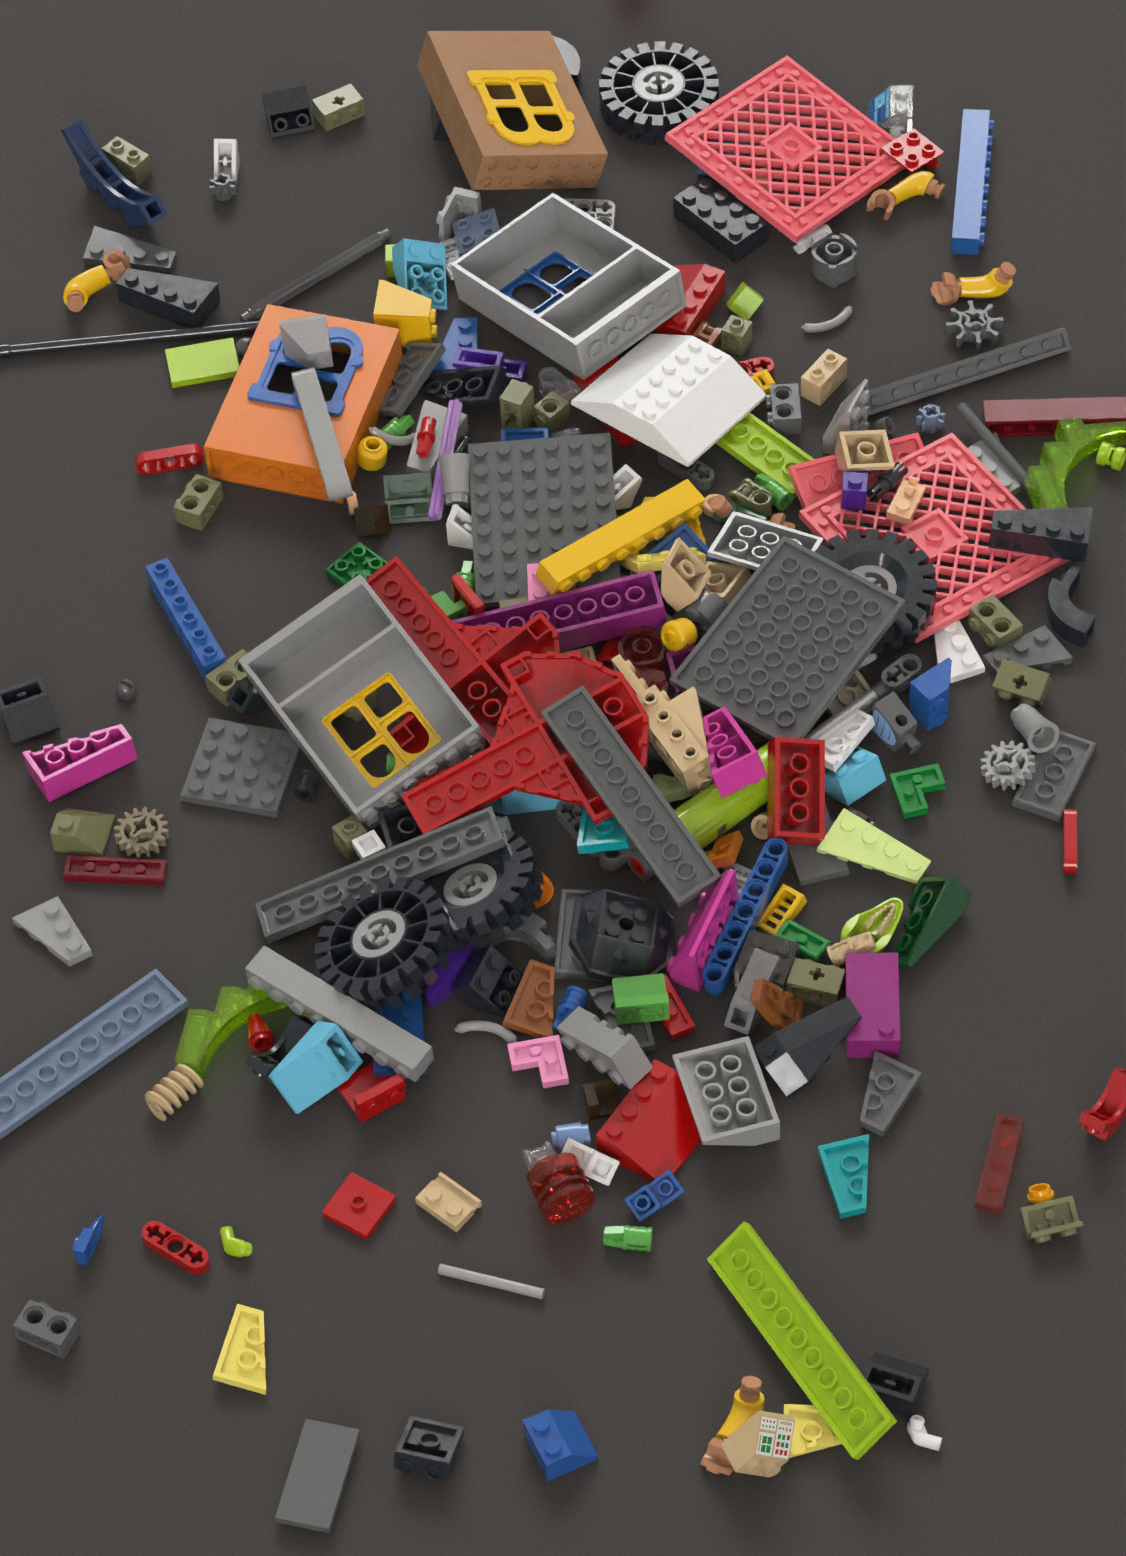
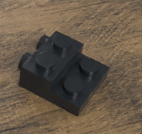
M410 1416L395 1449L394 1469H399L404 1475H411L413 1473L426 1475L432 1481L448 1480L456 1462L457 1450L464 1436V1427Z

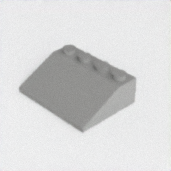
M733 511L709 548L707 556L756 571L783 536L812 551H815L821 544L823 545L824 538Z
M749 1036L672 1055L702 1145L756 1146L780 1140V1121Z

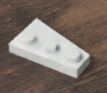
M956 621L933 634L937 665L948 657L952 660L951 683L985 672V666L960 621Z
M855 709L814 738L825 740L826 768L834 772L838 770L875 725L873 716Z

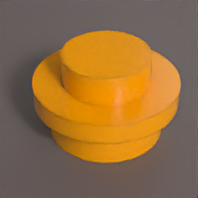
M1040 1183L1028 1189L1027 1199L1035 1205L1050 1201L1055 1195L1054 1191L1050 1189L1049 1184Z

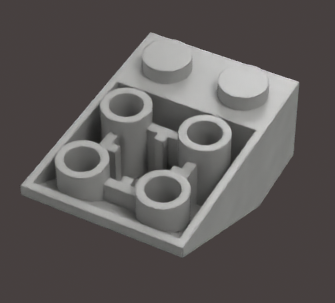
M864 379L840 404L823 435L824 453L835 454L839 432L869 430L870 423L867 422L870 407L867 406L871 392L868 390L867 379Z

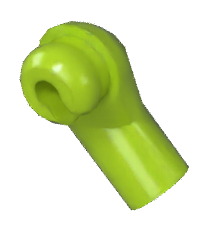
M225 1226L220 1229L223 1248L227 1254L236 1257H248L251 1255L253 1250L251 1243L235 1238L231 1226Z

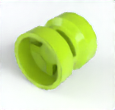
M1103 441L1098 450L1096 464L1102 466L1109 465L1112 469L1120 471L1125 462L1126 448L1120 446L1116 448L1111 443Z

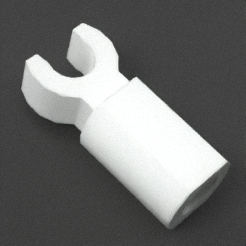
M827 224L821 225L796 242L797 245L793 249L798 254L804 253L809 247L812 248L813 241L817 237L825 233H831L830 227Z

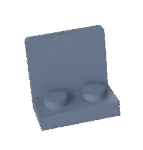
M495 208L452 222L460 256H463L502 229Z

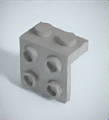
M454 187L451 195H447L445 206L442 211L438 212L436 220L437 224H439L438 239L441 242L453 237L452 222L482 212L479 192Z

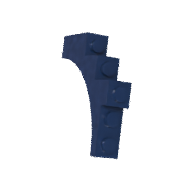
M78 119L60 130L81 168L78 171L88 189H99L109 208L119 207L129 227L151 225L168 214L158 194L141 190L116 169L99 148L82 119Z

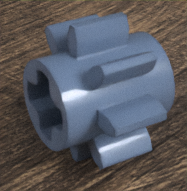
M928 404L923 409H918L916 425H922V432L934 434L939 429H943L946 414L940 413V406Z

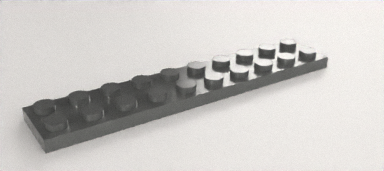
M583 685L540 712L542 718L679 908L717 884L722 877Z
M492 806L256 903L255 906L267 943L270 944L327 920L326 918L333 909L344 913L346 910L340 902L350 894L356 901L360 900L358 889L367 884H370L376 892L377 881L385 878H390L393 884L397 877H409L411 882L415 879L423 881L506 846Z

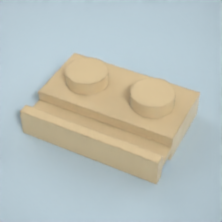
M442 1172L415 1197L417 1205L455 1232L474 1215V1211L477 1208L480 1209L482 1206L480 1199Z

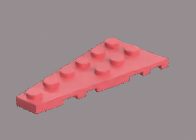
M918 432L888 440L894 462L924 447ZM836 454L792 465L787 469L802 509L842 489L843 470L838 467ZM867 470L868 476L878 470Z

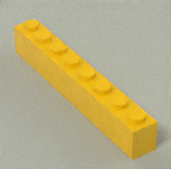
M686 479L539 562L535 576L552 595L567 592L579 581L584 582L588 580L593 573L604 571L616 560L622 561L632 551L643 549L648 542L654 539L659 540L669 530H676L689 519L694 520L699 517L703 511L702 508L706 499Z

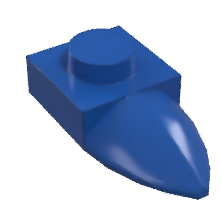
M106 1214L98 1217L89 1228H83L80 1237L77 1236L75 1238L72 1251L75 1253L77 1264L88 1266L99 1241Z

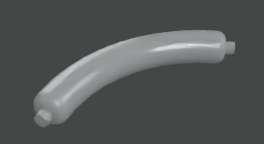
M845 307L838 316L822 323H806L804 326H801V329L806 333L831 330L841 325L850 317L852 307Z
M370 427L368 429L370 435L379 437L385 443L396 446L413 444L415 433L407 436H394L381 431L377 427Z
M467 1021L457 1024V1028H454L455 1032L459 1033L487 1031L502 1037L509 1044L517 1042V1037L513 1032L502 1025L490 1021Z

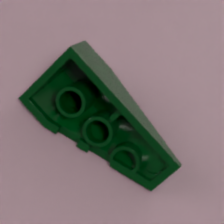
M952 876L920 877L908 903V907L911 908L910 916L905 918L903 922L906 931L899 939L895 952L898 953V967H912L967 909L972 892Z

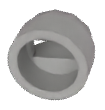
M896 126L889 130L892 137L897 139L902 136L901 132L906 128Z

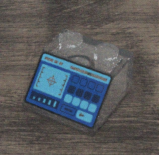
M890 85L868 101V118L890 135L889 129L896 126L906 128L901 132L902 135L912 130L913 85Z

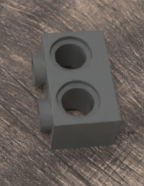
M798 383L770 385V394H766V409L771 408V412H767L768 426H772L780 435L801 434L802 418Z
M30 1299L13 1324L18 1340L65 1359L80 1334L75 1316L68 1312L61 1313L56 1311L45 1302L37 1303ZM36 1320H41L39 1323L32 1324ZM59 1330H65L63 1333L55 1334Z

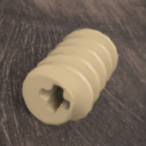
M178 1064L175 1067V1071H170L167 1077L161 1079L160 1084H155L152 1091H148L145 1094L146 1103L158 1119L166 1121V1116L163 1112L165 1111L172 1115L174 1110L171 1105L173 1104L175 1107L180 1108L181 1102L179 1098L188 1101L189 1097L186 1092L196 1094L197 1091L194 1084L202 1088L204 1086L203 1081L191 1068L184 1064Z

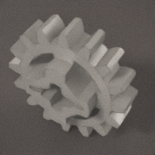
M1013 740L1010 741L1009 745H1005L1003 741L1000 742V747L991 745L992 751H985V758L980 760L982 776H985V782H992L993 788L1002 785L1003 791L1006 790L1007 786H1011L1013 790H1016V784L1025 786V779L1032 780V773L1036 772L1035 756L1031 755V749H1024L1023 743L1015 746Z

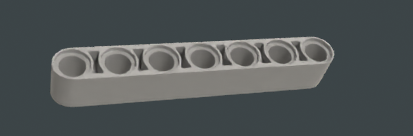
M315 368L292 372L294 388L328 500L331 502L353 496L351 484Z

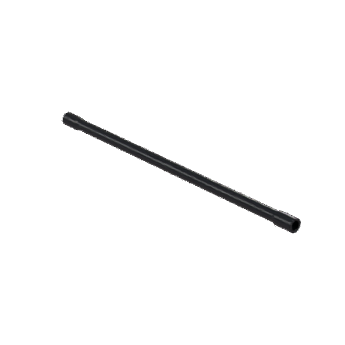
M260 320L19 344H0V358L15 355L254 333Z

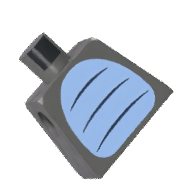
M893 691L876 702L871 714L875 725L871 731L894 752L902 747L910 754L916 752L921 746V743L915 737L917 721L896 693Z

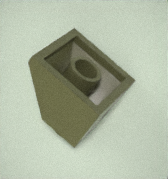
M70 808L58 812L50 832L54 851L103 857L116 816L114 814Z

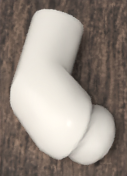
M911 1416L907 1423V1431L912 1441L918 1446L939 1451L942 1438L927 1433L923 1425L925 1420L922 1416Z

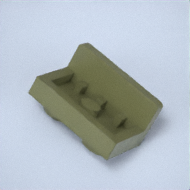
M1073 1195L1019 1208L1027 1241L1035 1239L1036 1244L1052 1240L1051 1235L1061 1233L1062 1237L1078 1234L1077 1229L1084 1226L1083 1221H1079Z

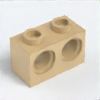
M827 349L801 376V396L820 406L847 378V358Z

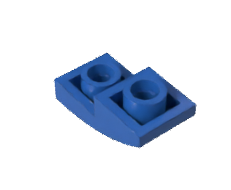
M668 1170L650 1184L644 1185L624 1201L638 1221L642 1222L683 1195L685 1190L671 1170Z

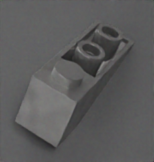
M757 948L754 949L731 1001L724 1023L725 1027L746 1035L757 1031L762 1014L750 1002V993L753 989L754 980L764 978L770 982L773 981L780 959L779 956Z

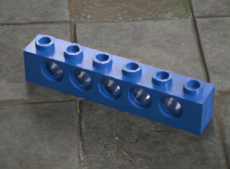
M164 558L145 566L151 590L206 683L205 676L226 661L223 651L169 559Z

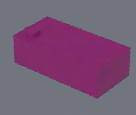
M846 953V997L850 998L862 1017L846 1038L847 1058H873L875 1051L890 1058H900L898 953Z

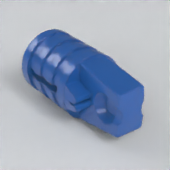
M577 986L567 987L563 999L557 1008L553 1028L558 1033L559 1031L556 1027L578 1006L583 1008L588 1000L587 992Z

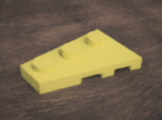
M690 547L703 564H706V554L697 551V548ZM670 551L628 555L621 561V566L636 573L650 570L660 571Z
M237 1304L213 1374V1380L266 1395L264 1311Z
M784 1404V1415L793 1416L795 1419L789 1458L842 1444L814 1405Z

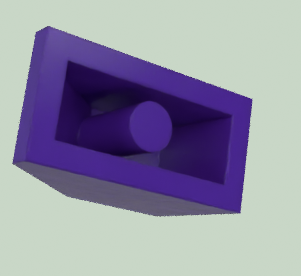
M843 470L841 509L865 511L867 471Z

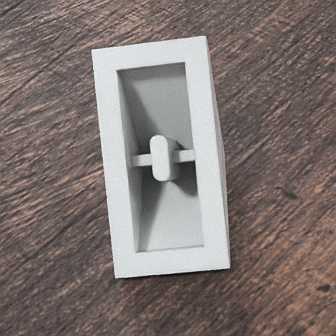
M214 139V177L220 173L229 174L230 179L235 178L237 184L240 165L237 139Z
M625 464L613 475L616 510L631 507L642 482V478Z
M454 504L446 522L448 545L473 550L472 517L457 504Z

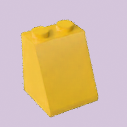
M379 280L373 313L374 323L400 329L402 347H406L407 342L433 343V338L437 339L438 325H434L436 322V309H432V300L385 280Z

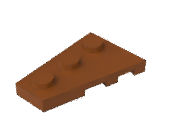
M530 959L503 1020L504 1027L537 1039L553 1036L555 967Z
M764 978L754 980L753 989L750 993V1002L776 1031L801 1020L804 1006L803 998H794L793 993L781 991L778 985Z

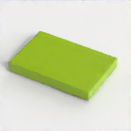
M233 337L165 349L172 388L233 378L239 369Z

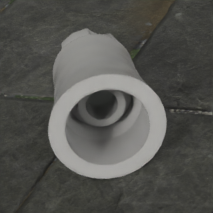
M450 453L439 456L445 504L451 506L454 504L458 506L468 504L471 455L466 453Z
M1020 704L1012 710L1010 718L1013 720L1014 727L1021 733L1033 752L1044 753L1055 746L1060 735L1056 724L1047 720L1029 704Z

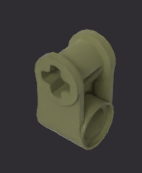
M748 478L743 479L741 485L736 490H731L727 494L728 500L733 501L735 504L770 517L772 516L771 493Z

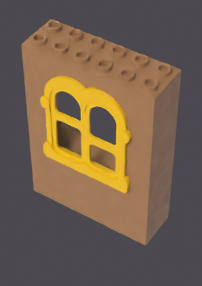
M427 31L417 67L472 190L597 187L608 153L550 31ZM530 105H553V106H536V107H533V106H530ZM496 108H520L528 124V129L524 132L509 130L502 123ZM556 114L562 123V129L556 132L544 130L537 124L533 115Z

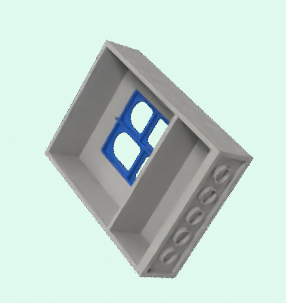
M554 193L450 264L458 298L583 380L687 306L680 270ZM560 264L572 270L569 275L556 284H549L540 277L541 271L549 265ZM582 277L586 279V281L568 294L561 291L577 278ZM533 284L550 294L551 297L535 309H529L512 297V293L521 285Z

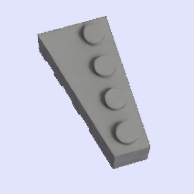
M579 1006L556 1027L562 1036L560 1041L567 1049L572 1050L574 1048L585 1062L588 1060L592 1061L594 1067L602 1074L606 1071L617 1085L622 1083L629 1089H632L653 1068L633 1035L628 1033L625 1036L622 1029L618 1027L614 1029L609 1022L605 1020L600 1021L596 1015Z

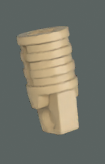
M870 931L853 937L850 936L826 948L833 965L840 967L845 965L846 953H867L876 948V944Z

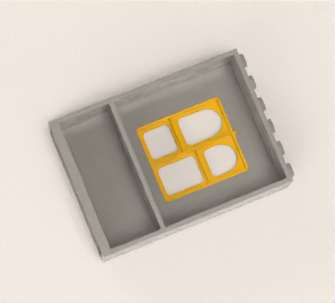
M361 574L239 659L250 682L349 813L353 814L366 830L374 829L379 825L377 811L405 804L401 794L416 787L418 780L463 762L470 756L481 752L484 746L487 745L479 725ZM384 683H390L402 698V703L385 716L379 718L365 702V697ZM353 706L359 709L376 732L374 738L354 751L346 745L331 725L336 717ZM407 712H412L429 734L427 747L419 753L410 754L405 752L387 730L391 723ZM380 745H386L395 757L396 765L394 770L385 777L377 778L371 776L362 766L361 759Z

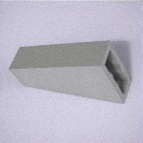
M425 400L407 463V473L431 471V481L433 484L447 407ZM461 413L455 445L459 437L465 436L468 432L467 414ZM430 416V425L432 418H435L437 421L434 431L435 442L431 446L430 456L420 459L419 455L416 454L418 444L417 433L420 432L423 417Z

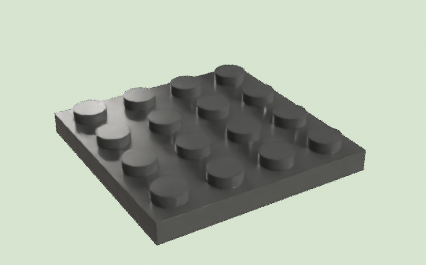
M208 718L180 795L181 801L278 818L301 748L286 730Z

